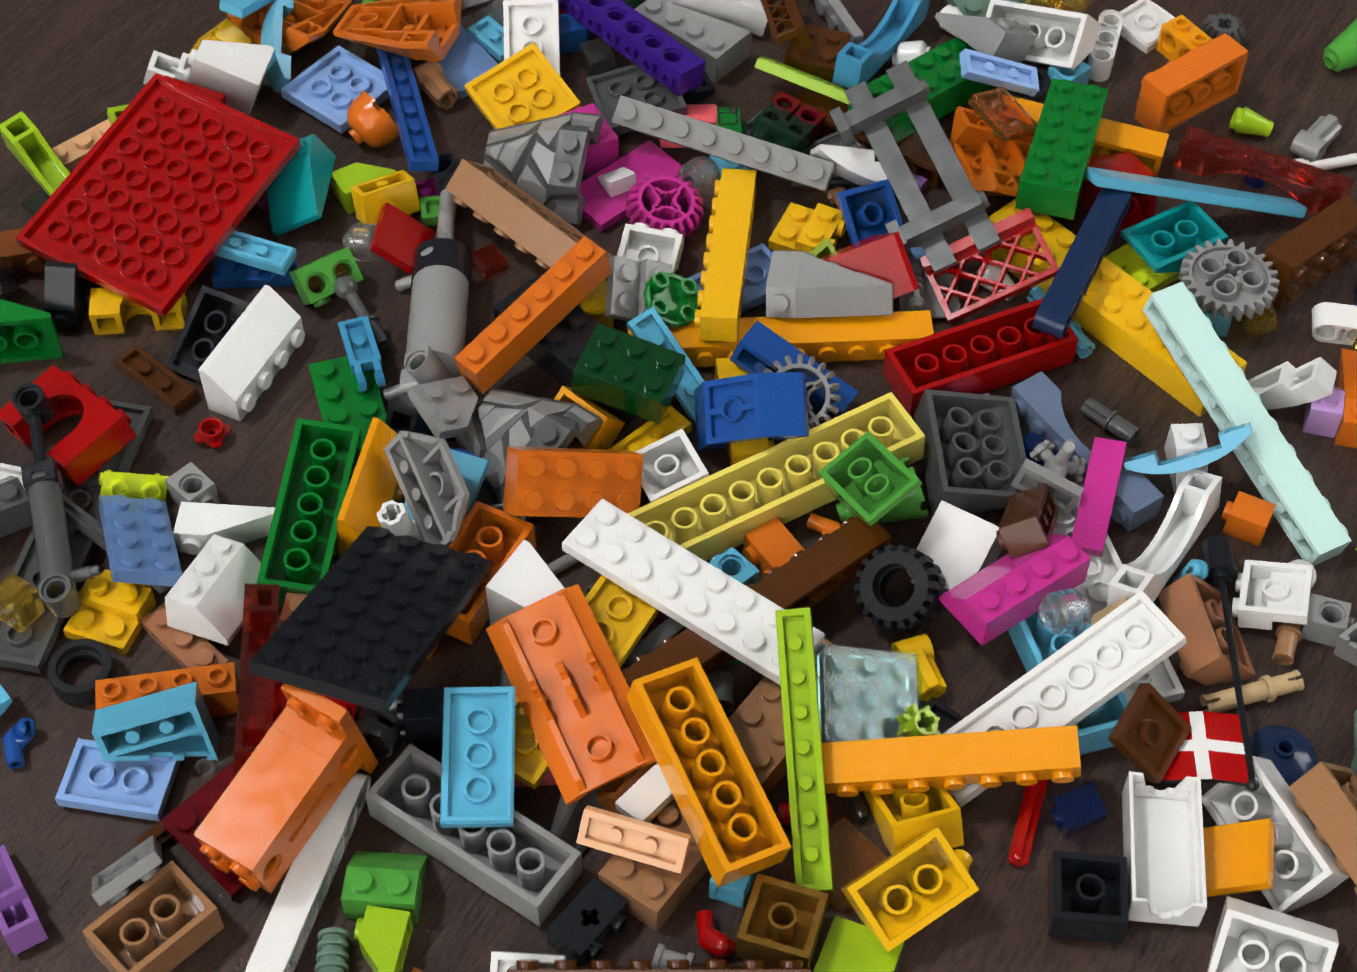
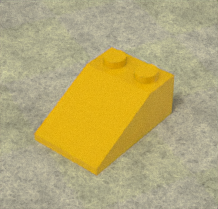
M944 786L929 787L928 791L921 793L909 792L908 788L894 789L893 793L887 795H876L872 791H863L883 842L891 855L927 830L936 827L940 829L951 848L964 845L961 809L948 790L944 789Z

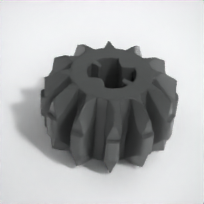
M1219 11L1217 15L1209 14L1200 25V29L1212 39L1226 33L1242 46L1246 38V24L1240 22V17H1232L1230 13L1225 15Z

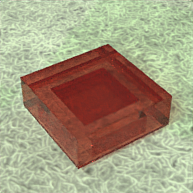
M492 243L471 253L473 256L472 268L482 280L508 268L507 260Z

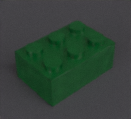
M598 323L573 369L572 392L660 424L683 378L686 355Z

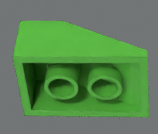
M869 431L818 472L832 494L852 514L869 526L876 523L923 484L913 472Z

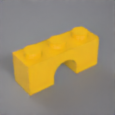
M106 288L90 289L89 318L95 335L125 333L127 321L138 314L152 316L156 331L183 329L186 323L187 300L185 292L168 314L163 317Z

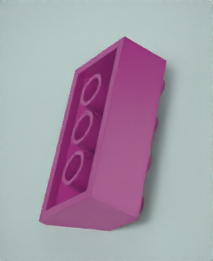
M1052 534L1048 547L1012 559L1008 553L940 595L939 601L983 646L1085 582L1091 558L1069 536Z

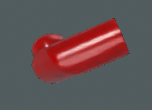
M699 911L696 914L699 946L715 957H732L736 951L734 939L715 929L713 911Z

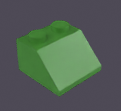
M357 850L347 865L341 895L345 918L358 920L359 917L364 918L367 905L409 911L412 923L418 924L428 855Z

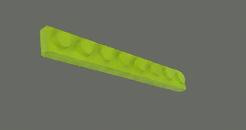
M810 607L775 611L795 884L821 892L834 891L812 613Z

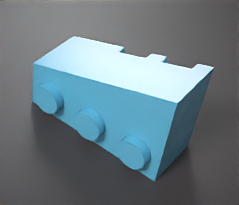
M197 681L95 710L92 735L104 761H150V757H173V761H184V757L207 756V760H218L220 737Z

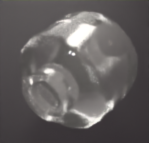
M706 156L694 157L682 165L678 172V177L682 175L684 183L692 181V189H699V197L712 191L715 188V180H720L718 166L712 159Z
M375 223L352 224L344 235L343 246L344 248L349 246L356 261L375 262L382 258L369 250L376 228Z
M1074 588L1046 594L1038 608V617L1041 625L1057 636L1082 631L1087 626L1091 614L1089 601L1079 590Z

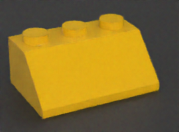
M938 827L927 830L841 888L861 921L887 952L979 890Z

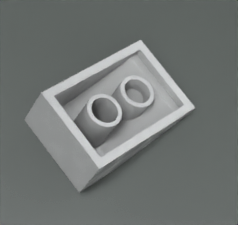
M938 12L935 15L938 21L977 52L1018 63L1024 61L1038 36L1029 29L1031 27L1029 23L1019 18L1009 20L1002 16L997 19Z

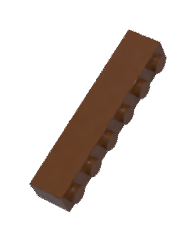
M804 88L796 98L802 101L800 108L806 103L827 114L821 136L818 139L837 132L829 111L840 106L842 112L845 113L849 107L846 103L808 88ZM806 114L804 118L807 121L816 120L809 114ZM864 131L853 135L856 143L849 147L873 150ZM915 132L897 142L910 171L926 178L927 186L937 190L942 180L918 133ZM840 137L839 146H844V147H845V145H844V143H843V141H842V139H841V137ZM875 154V161H876V162H879V160H878V158H877V156H876V154Z

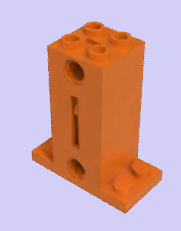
M285 683L280 689L288 700L286 702L287 706L193 834L202 845L199 850L211 859L209 862L226 874L231 870L239 876L238 880L251 890L256 892L261 887L270 894L354 774L360 768L371 774L378 765L376 757L348 710L319 693Z

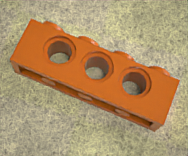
M235 662L95 680V710L197 681L211 717L242 713L241 683Z

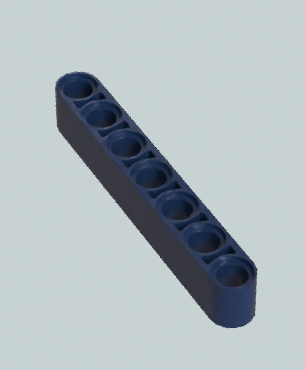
M1101 188L1037 310L1032 325L1033 329L1060 339L1064 337L1127 214L1133 193Z

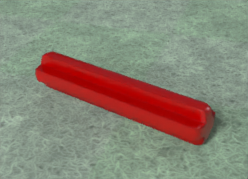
M1049 779L1038 780L1037 784L1025 787L1008 855V862L1015 865V867L1021 868L1029 864Z

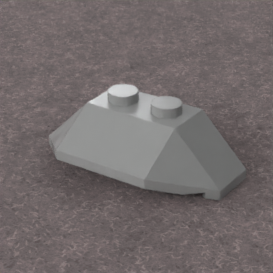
M400 431L384 448L385 454L423 541L432 544H443L449 547L455 541L467 514L470 498L468 488L445 439L410 431Z

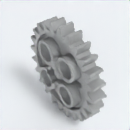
M1217 239L1214 246L1209 241H1205L1203 248L1195 245L1193 252H1187L1186 259L1182 260L1178 279L1184 283L1188 291L1193 293L1197 305H1202L1201 311L1203 313L1208 310L1213 311L1212 318H1216L1218 314H1223L1225 321L1229 320L1230 315H1234L1239 322L1243 314L1251 320L1255 312L1262 315L1265 308L1269 309L1271 307L1272 301L1276 298L1277 288L1280 280L1276 279L1278 271L1271 270L1274 264L1273 261L1264 262L1266 256L1264 253L1254 254L1256 247L1247 250L1244 249L1245 242L1234 246L1233 240L1229 239L1227 245H1223L1222 241Z

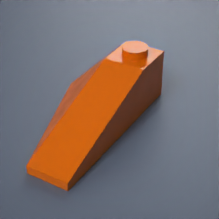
M1342 348L1338 387L1345 391L1343 416L1335 434L1334 445L1357 449V351Z

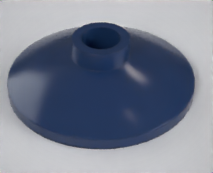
M1279 725L1267 726L1256 731L1250 738L1252 756L1271 760L1288 786L1292 785L1317 764L1316 752L1310 741L1303 734L1292 728ZM1279 748L1285 749L1289 753H1284Z

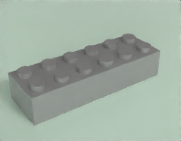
M409 744L365 794L369 815L540 927L583 873L581 852L515 810L514 827L441 828L442 763Z

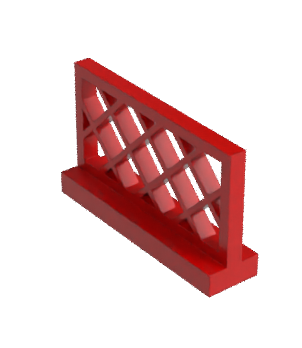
M1030 208L992 224L1001 243L981 253L978 252L970 235L949 244L948 246L957 264L940 273L935 274L926 255L919 258L949 325L1056 276L1059 268L1035 222ZM1034 233L1037 241L1033 250L1019 246L1023 237ZM1040 247L1043 253L1038 252ZM999 248L1010 250L1005 263L991 259L995 250ZM1016 252L1030 256L1025 269L1010 265ZM1035 258L1048 261L1051 267L1041 273L1030 271ZM973 260L981 262L982 266L978 275L963 272L966 264ZM988 265L1002 269L997 281L983 278ZM1007 271L1022 274L1019 283L1013 286L1003 284ZM945 273L955 275L950 288L938 285L935 278ZM960 278L975 281L969 294L955 290ZM980 283L994 287L991 296L984 299L975 296ZM942 293L947 294L945 299H944ZM952 296L965 299L966 302L962 309L954 313L950 312L948 305Z

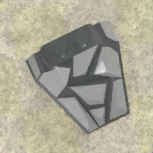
M572 112L490 130L482 164L495 168L569 224L580 227L586 199L579 192L588 147L589 144H598L604 117L599 114Z
M491 388L473 411L465 434L454 438L462 449L473 452L474 456L489 461L490 465L484 481L491 488L498 501L504 504L507 446L567 448L572 440L585 446L603 423V420L576 403ZM517 516L527 522L532 518V516Z

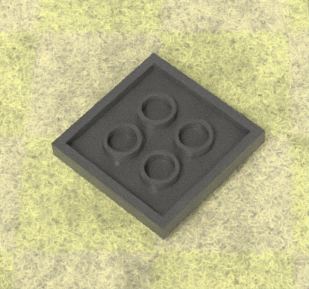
M636 64L585 78L594 105L617 136L633 131L612 123L620 95L682 115H688L687 105L682 95L677 96Z

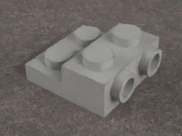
M615 255L608 258L612 273L607 277L605 317L629 322L648 310L643 296L645 284L658 271L672 273L671 264L650 259L636 261Z

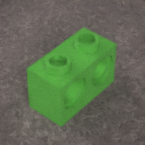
M349 246L289 272L303 305L313 303L316 308L331 301L329 295L335 293L334 283L338 279L335 275L337 265L343 266L346 270V275L353 277L356 282L364 279ZM311 277L317 278L320 282V289L317 293L309 289L308 282Z

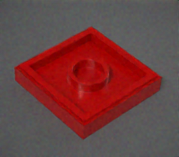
M386 202L381 207L369 250L412 275L413 257L416 248L424 241L433 239L435 232Z

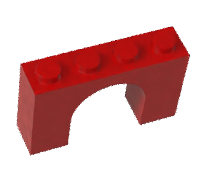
M52 365L32 382L43 389L54 408L51 420L43 425V432L62 418L71 415H83L76 428L47 453L50 459H54L64 476L78 487L136 437V434L130 427L132 423L131 418L121 408L114 410V406L103 395L98 398L94 390L87 383L84 382L80 385L78 379L69 370L63 372ZM11 400L0 409V420L11 435L28 446L32 443L30 427L24 422Z

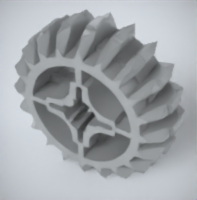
M802 354L797 355V363L792 364L789 355L785 356V367H782L780 362L775 360L773 367L776 372H803L815 379L813 382L806 383L808 430L819 426L821 421L824 423L831 421V417L827 413L838 414L839 409L831 405V403L840 402L841 396L831 394V392L839 390L840 385L839 383H828L835 377L833 371L825 375L822 374L826 368L824 362L816 369L813 367L815 363V357L813 356L809 358L808 365L802 364ZM769 369L764 370V373H774ZM822 388L825 401L822 409L816 415L812 410L813 407L809 399L816 394L817 390Z

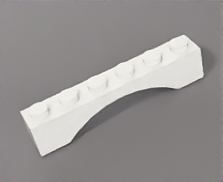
M1198 469L1190 470L1178 486L1167 515L1149 546L1136 560L1123 564L1110 581L1107 606L1125 596L1130 599L1141 590L1152 602L1155 601L1219 508L1222 477Z

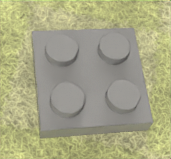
M150 836L92 877L91 895L99 906H102L107 901L111 904L119 901L129 892L128 887L139 879L142 882L147 881L161 869L159 865L163 863L162 846L155 836Z

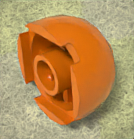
M363 91L354 99L347 111V122L351 127L348 133L359 145L364 142L374 148L387 146L400 136L397 124L383 108H380L377 104L373 105L376 100Z

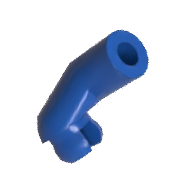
M30 718L20 719L3 738L6 763L9 769H20L25 765L23 749L33 739L36 730V724Z

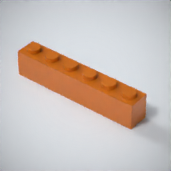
M584 236L454 357L461 376H464L467 382L482 394L490 389L612 273L607 252Z

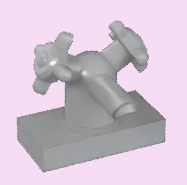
M1046 439L1030 452L1032 459L1034 458L1036 462L1042 460L1044 465L1041 466L1026 458L1015 475L1011 486L1020 491H1025L1047 483L1058 511L1069 515L1081 497L1084 488L1065 477L1068 474L1069 479L1073 480L1076 478L1077 482H1082L1083 475L1085 474L1086 460L1073 455L1071 458L1072 462H1068L1076 449L1075 440L1067 439L1057 455H1054L1051 450L1055 448V445Z

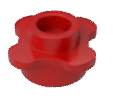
M206 418L199 423V432L194 434V441L197 444L204 443L212 449H218L223 445L222 441L225 436L231 433V428L228 424H223L218 418Z

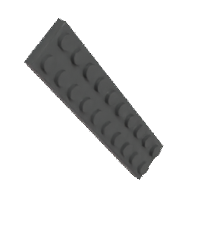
M109 400L114 406V410L121 408L131 418L132 423L130 427L136 434V437L79 487L64 476L66 493L63 495L100 523L101 517L98 504L101 485H99V474L107 469L112 472L129 473L154 416L151 406ZM67 522L73 568L75 570L89 565L97 544ZM33 527L0 597V666L42 673L65 618L54 616L39 597L38 586L41 581ZM81 582L76 583L77 590Z

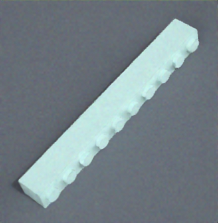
M1183 282L1152 293L1142 310L1218 429L1222 431L1251 422L1252 433L1233 452L1263 499L1276 504L1273 514L1302 560H1306L1315 566L1340 555L1352 541L1346 527L1338 521L1331 510L1329 501L1322 496L1314 484L1312 475L1297 458L1295 449L1280 432L1278 423L1263 406L1261 397L1246 380L1244 371L1241 367L1237 366L1229 354L1227 345L1220 340L1214 331L1210 319L1203 314L1197 305L1193 293L1188 291Z

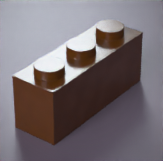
M1047 483L1011 495L998 528L999 530H997V539L1001 548L1008 550L1011 559L1048 547L1059 511Z

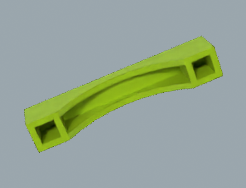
M23 111L0 124V133L6 147L44 191L51 196L70 172L56 156L38 128Z

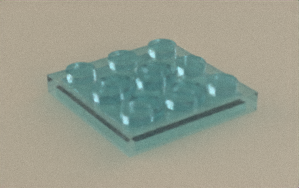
M822 644L817 647L818 700L822 743L901 737L897 736L900 723L896 718L906 713L907 707L913 704L918 706L916 654Z

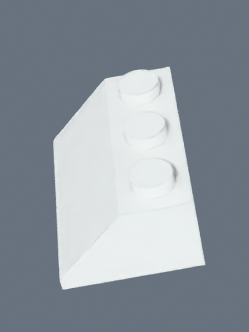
M213 534L165 596L167 626L228 646L259 604L257 579L261 562L243 543Z
M1227 896L1217 927L1207 972H1330L1339 945L1337 930Z

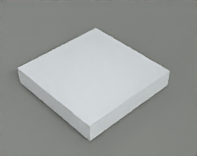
M1138 0L1120 11L1124 17L1120 36L1147 54L1157 47L1161 25L1176 17L1151 0Z

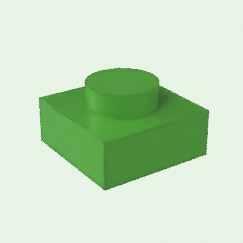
M440 196L419 197L422 224L425 226L437 225Z

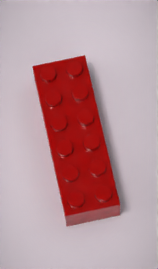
M1041 298L886 349L882 374L901 405L913 417L925 389L981 394L1031 377L1041 371L1046 372L1073 363L1078 337L1070 326L1062 339L1032 328L1037 310L1044 299Z

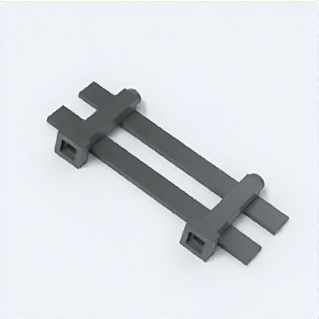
M906 60L886 70L894 89L873 98L864 81L844 91L852 107L851 110L843 113L839 106L829 111L845 147L856 143L853 135L862 131L865 132L909 220L908 223L901 226L898 225L896 219L885 224L888 233L899 232L908 258L913 256L910 248L921 244L935 274L957 264L942 234L943 232L964 223L979 253L1001 243V240L985 211V208L989 207L990 204L984 191L977 192L976 189L974 190L926 98L927 95L931 94V91L924 77L918 80ZM906 110L952 199L951 202L932 211L885 121Z

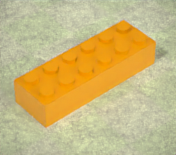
M693 658L633 680L627 700L717 888L781 863L791 849V845L698 658Z

